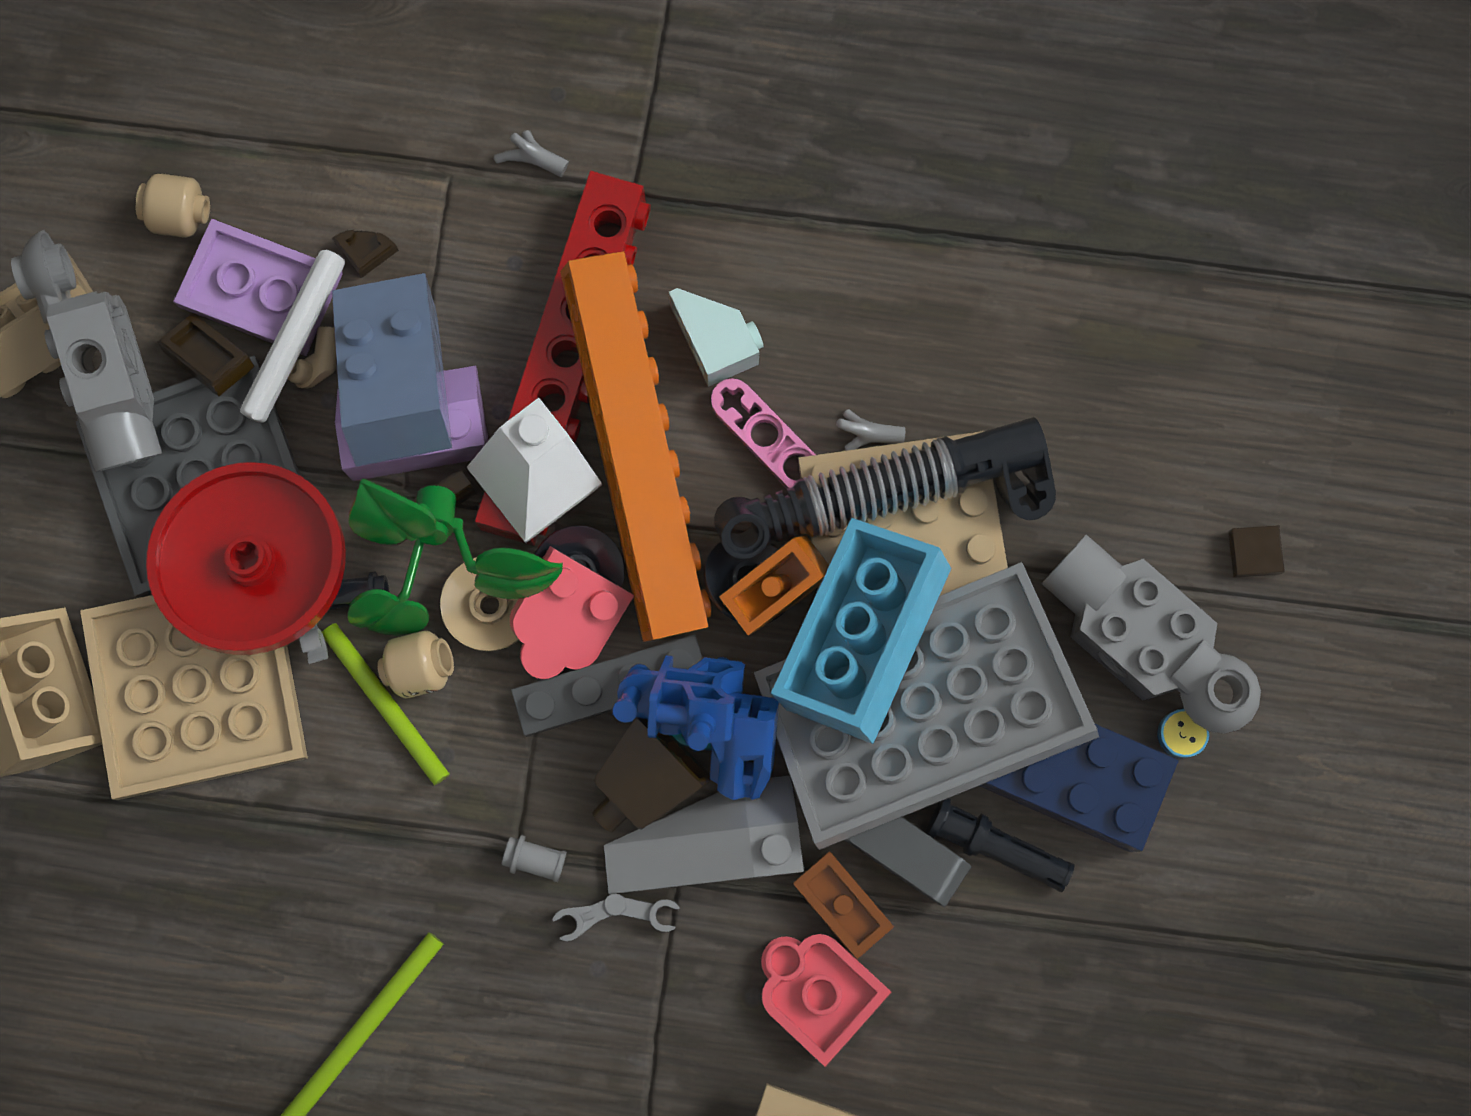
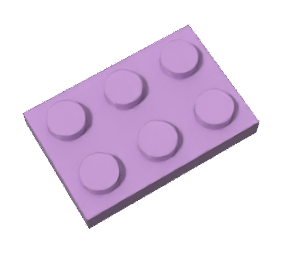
M211 219L173 302L179 308L273 344L316 258ZM342 271L332 290H336L343 274ZM332 291L300 353L303 356H307L317 333V328L320 326L331 302Z

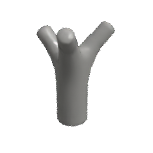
M529 130L522 133L523 138L517 133H513L510 136V140L520 149L505 151L494 156L496 163L506 161L532 163L559 177L563 176L569 163L568 160L541 147L534 140Z
M850 409L843 413L847 420L838 419L836 422L838 428L857 435L853 441L845 446L846 451L855 450L868 443L897 444L904 443L905 427L869 422L857 416Z

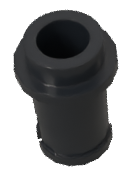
M375 571L369 572L368 577L342 579L340 589L330 606V610L349 607L352 600L365 591L380 589L389 592V583L386 575L378 576Z

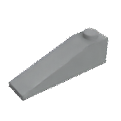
M791 776L770 778L761 796L753 800L747 797L732 800L719 792L647 825L642 830L638 829L605 844L604 853L608 894L804 872Z

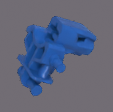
M666 655L659 671H651L642 664H636L629 669L628 674L619 685L617 692L618 700L613 706V715L617 720L626 723L633 721L636 717L648 719V738H656L658 732L665 735L682 733L686 744L696 751L705 749L707 744L710 743L712 747L710 780L718 784L717 791L732 800L744 797L751 800L759 798L770 780L775 757L779 702L773 697L743 694L744 663L730 661L725 657L717 659L703 658L689 669L673 668V656Z

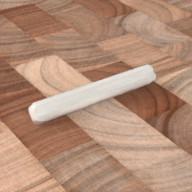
M322 250L318 253L240 408V412L247 418L261 423L267 420L345 265V260L336 253L329 250Z

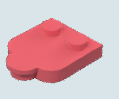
M551 546L548 548L543 559L553 563L563 562L562 573L552 585L542 592L518 599L510 614L511 630L523 643L520 650L521 664L530 675L538 679L555 677L565 667L578 670L590 666L599 656L634 597L629 591Z
M812 935L802 942L792 937H779L772 940L765 947L762 954V969L768 978L762 991L764 1008L771 1017L824 1067L832 1061L892 993L843 946L827 935Z

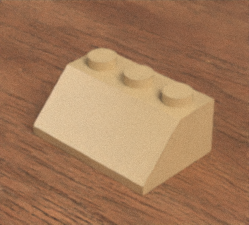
M69 255L77 284L75 289L70 290L71 298L93 292L76 263ZM16 283L0 292V397L9 398L18 393L25 386L27 380L40 372L49 373L61 366L60 359H54L48 350L45 331L50 330L48 323L44 324L36 298L24 299Z
M66 608L0 618V777L42 768L102 745L94 692Z

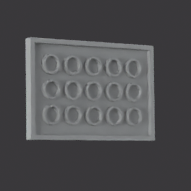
M1021 562L939 596L874 744L789 712L780 703L776 737L813 841L820 850L1098 738L1099 734L1030 578ZM786 659L754 672L762 696L773 697L771 695L772 689Z

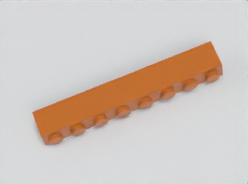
M624 251L570 260L560 273L632 594L634 595L633 599L642 640L646 642L708 628L707 618L711 617V604L706 590H700L696 571L701 569L700 555L696 544L690 543L686 525L690 523V511L686 498L684 496L679 497L675 478L680 476L679 461L675 451L668 449L665 432L669 431V417L663 403L658 404L654 385L659 383V374L655 359L648 357L644 339L648 338V324L644 312L637 311L634 293L638 291V280L635 268L632 264L627 265Z

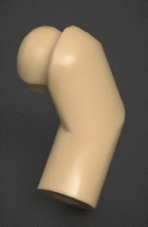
M317 328L315 352L305 359L296 361L288 376L290 382L295 383L299 388H312L335 372L337 368L335 328Z

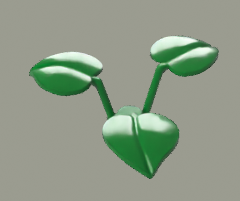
M362 478L355 500L349 511V525L352 531L364 539L380 544H398L406 538L410 541H415L403 588L399 595L395 596L390 592L380 589H372L357 595L349 605L348 621L355 627L367 628L376 633L392 636H405L424 629L429 621L428 610L422 604L408 600L424 543L428 545L443 544L452 533L455 534L467 571L477 574L474 581L475 588L493 597L522 599L538 594L552 585L560 576L563 570V562H549L534 554L511 548H494L485 551L476 558L475 562L463 532V519L454 518L456 496L450 489L442 486L424 487L417 492L415 503L391 490Z

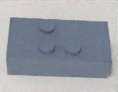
M422 273L332 290L341 428L355 466L451 449L452 440L438 318L426 274Z

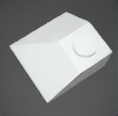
M540 398L500 426L467 466L470 473L525 543L602 486L601 481L570 436Z

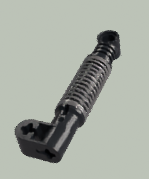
M1035 417L956 440H952L947 436L937 438V440L933 439L931 447L923 442L922 450L913 445L912 453H908L905 448H902L901 456L892 451L891 459H887L882 454L881 462L878 463L875 458L871 457V465H866L865 461L861 460L860 468L856 469V466L851 463L850 471L847 472L844 467L840 466V474L837 475L830 469L827 482L824 474L820 472L818 475L820 485L815 482L813 476L809 475L808 478L804 476V478L796 480L792 488L787 489L786 496L783 495L782 491L775 492L776 499L773 500L770 494L763 497L764 502L760 503L759 498L750 500L745 497H732L724 501L717 508L714 516V525L725 550L733 557L747 559L760 554L767 545L772 543V537H775L776 541L780 542L783 541V534H786L788 539L795 537L794 531L798 530L800 535L807 534L813 538L819 535L823 536V534L827 535L828 531L830 533L834 532L835 524L839 529L843 530L846 522L849 524L851 518L865 522L868 517L874 521L877 513L885 518L887 510L895 515L898 508L903 512L907 510L908 505L916 509L919 503L926 506L929 499L936 503L939 496L945 500L947 498L951 499L952 496L956 497V495L963 494L967 486L994 478L999 495L1019 518L1037 520L1045 516L1052 509L1056 501V489L1046 439L1040 423ZM1022 471L1030 483L1025 486L1015 472ZM742 521L752 522L747 531L740 534L731 533L732 528L737 523Z

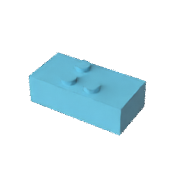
M851 518L772 689L771 695L789 712L874 744L951 571V567L941 549Z

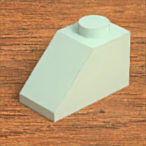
M679 288L669 291L670 307L708 387L759 365L758 349L764 347L762 338L753 321L745 323L740 310Z

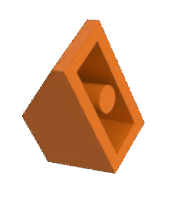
M807 535L795 537L723 593L720 599L749 636L819 587L829 568V564Z

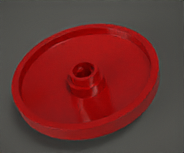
M256 462L236 463L215 468L193 479L181 488L167 503L159 515L149 539L146 561L147 578L151 593L160 611L184 636L200 646L216 652L232 655H254L276 650L292 643L311 630L322 619L340 589L345 570L346 548L342 528L335 512L319 490L309 481L288 469L276 465Z

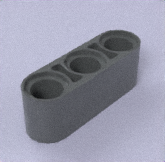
M902 817L844 840L943 908L947 906L972 868L961 857Z

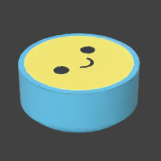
M1184 709L1167 714L1161 720L1158 727L1157 735L1161 747L1166 753L1176 758H1188L1199 754L1206 747L1209 740V731L1195 724Z

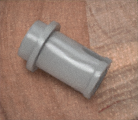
M521 835L519 839L509 838L502 865L510 867V873L515 874L516 870L551 879L558 883L566 858V851L561 852L527 842L524 835Z

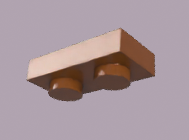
M830 851L792 883L856 959L861 957L894 928L892 923Z

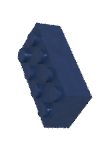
M1095 724L1099 734L1098 738L979 785L984 789L1130 853L1141 852L1144 849L1179 760Z

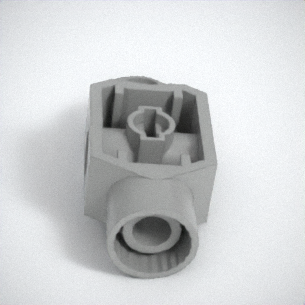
M46 231L38 232L26 243L21 256L11 258L12 272L23 298L26 300L36 298L44 324H49L50 330L45 331L46 344L51 356L54 359H60L65 377L59 380L61 392L66 404L69 407H75L94 471L99 472L161 455V447L153 425L154 396L125 304L119 295L111 296L109 292L97 293L95 291L71 298L70 290L75 289L77 284L69 255L62 244L55 245ZM99 350L102 355V363L96 371L92 364V358L94 353Z
M1086 534L1043 581L1042 585L1075 614L1070 637L1142 701L1177 689L1180 692L1184 710L1193 722L1207 731L1217 733L1240 730L1253 719L1259 708L1261 689L1255 673L1247 663L1237 657L1218 653L1214 649L1218 623L1146 560L1141 559L1122 566ZM1217 680H1224L1232 687L1233 699L1230 704H1223L1216 698L1214 684Z

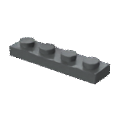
M696 635L687 636L511 689L524 736H532L613 711V706L618 700L617 692L619 685L628 674L629 669L636 664L645 665L651 671H659L667 655L673 656V668H691L703 659Z

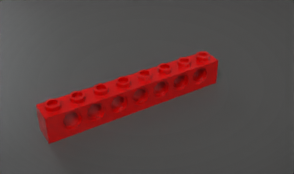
M590 170L508 420L536 399L540 398L542 401L549 394H560L565 398V402L560 409L551 412V414L567 432L574 444H576L581 428V420L576 419L581 402L588 403L589 398L580 358L571 367L564 368L555 364L556 357L563 351L571 350L578 353L572 322L569 320L570 313L560 272L570 260L623 251L627 265H634L637 247L632 246L635 233L636 230L644 231L651 209V204L646 203L644 186ZM606 223H614L621 227L620 231L612 237H603L597 233L598 229ZM484 492L475 519V523L480 530L525 543L488 494ZM549 526L540 532L539 535L545 536ZM538 535L525 544L535 546Z

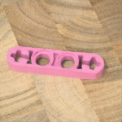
M732 378L717 384L712 392L711 402L713 411L718 419L787 489L792 488L796 480L790 479L784 473L783 466L785 461L791 456L806 457L815 454L746 383ZM726 391L731 395H735L738 392L742 393L741 405L749 414L754 407L761 411L751 416L743 429L736 425L743 421V416L736 409L731 407L725 411L721 408L724 405L722 394ZM763 422L772 424L778 431V438L775 443L767 447L758 446L751 439L753 428Z

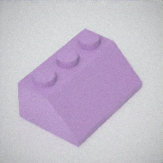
M470 366L444 371L452 440L451 449L357 467L341 428L339 389H337L335 426L342 470L352 481H356L362 478L368 479L472 461L489 441L477 367Z

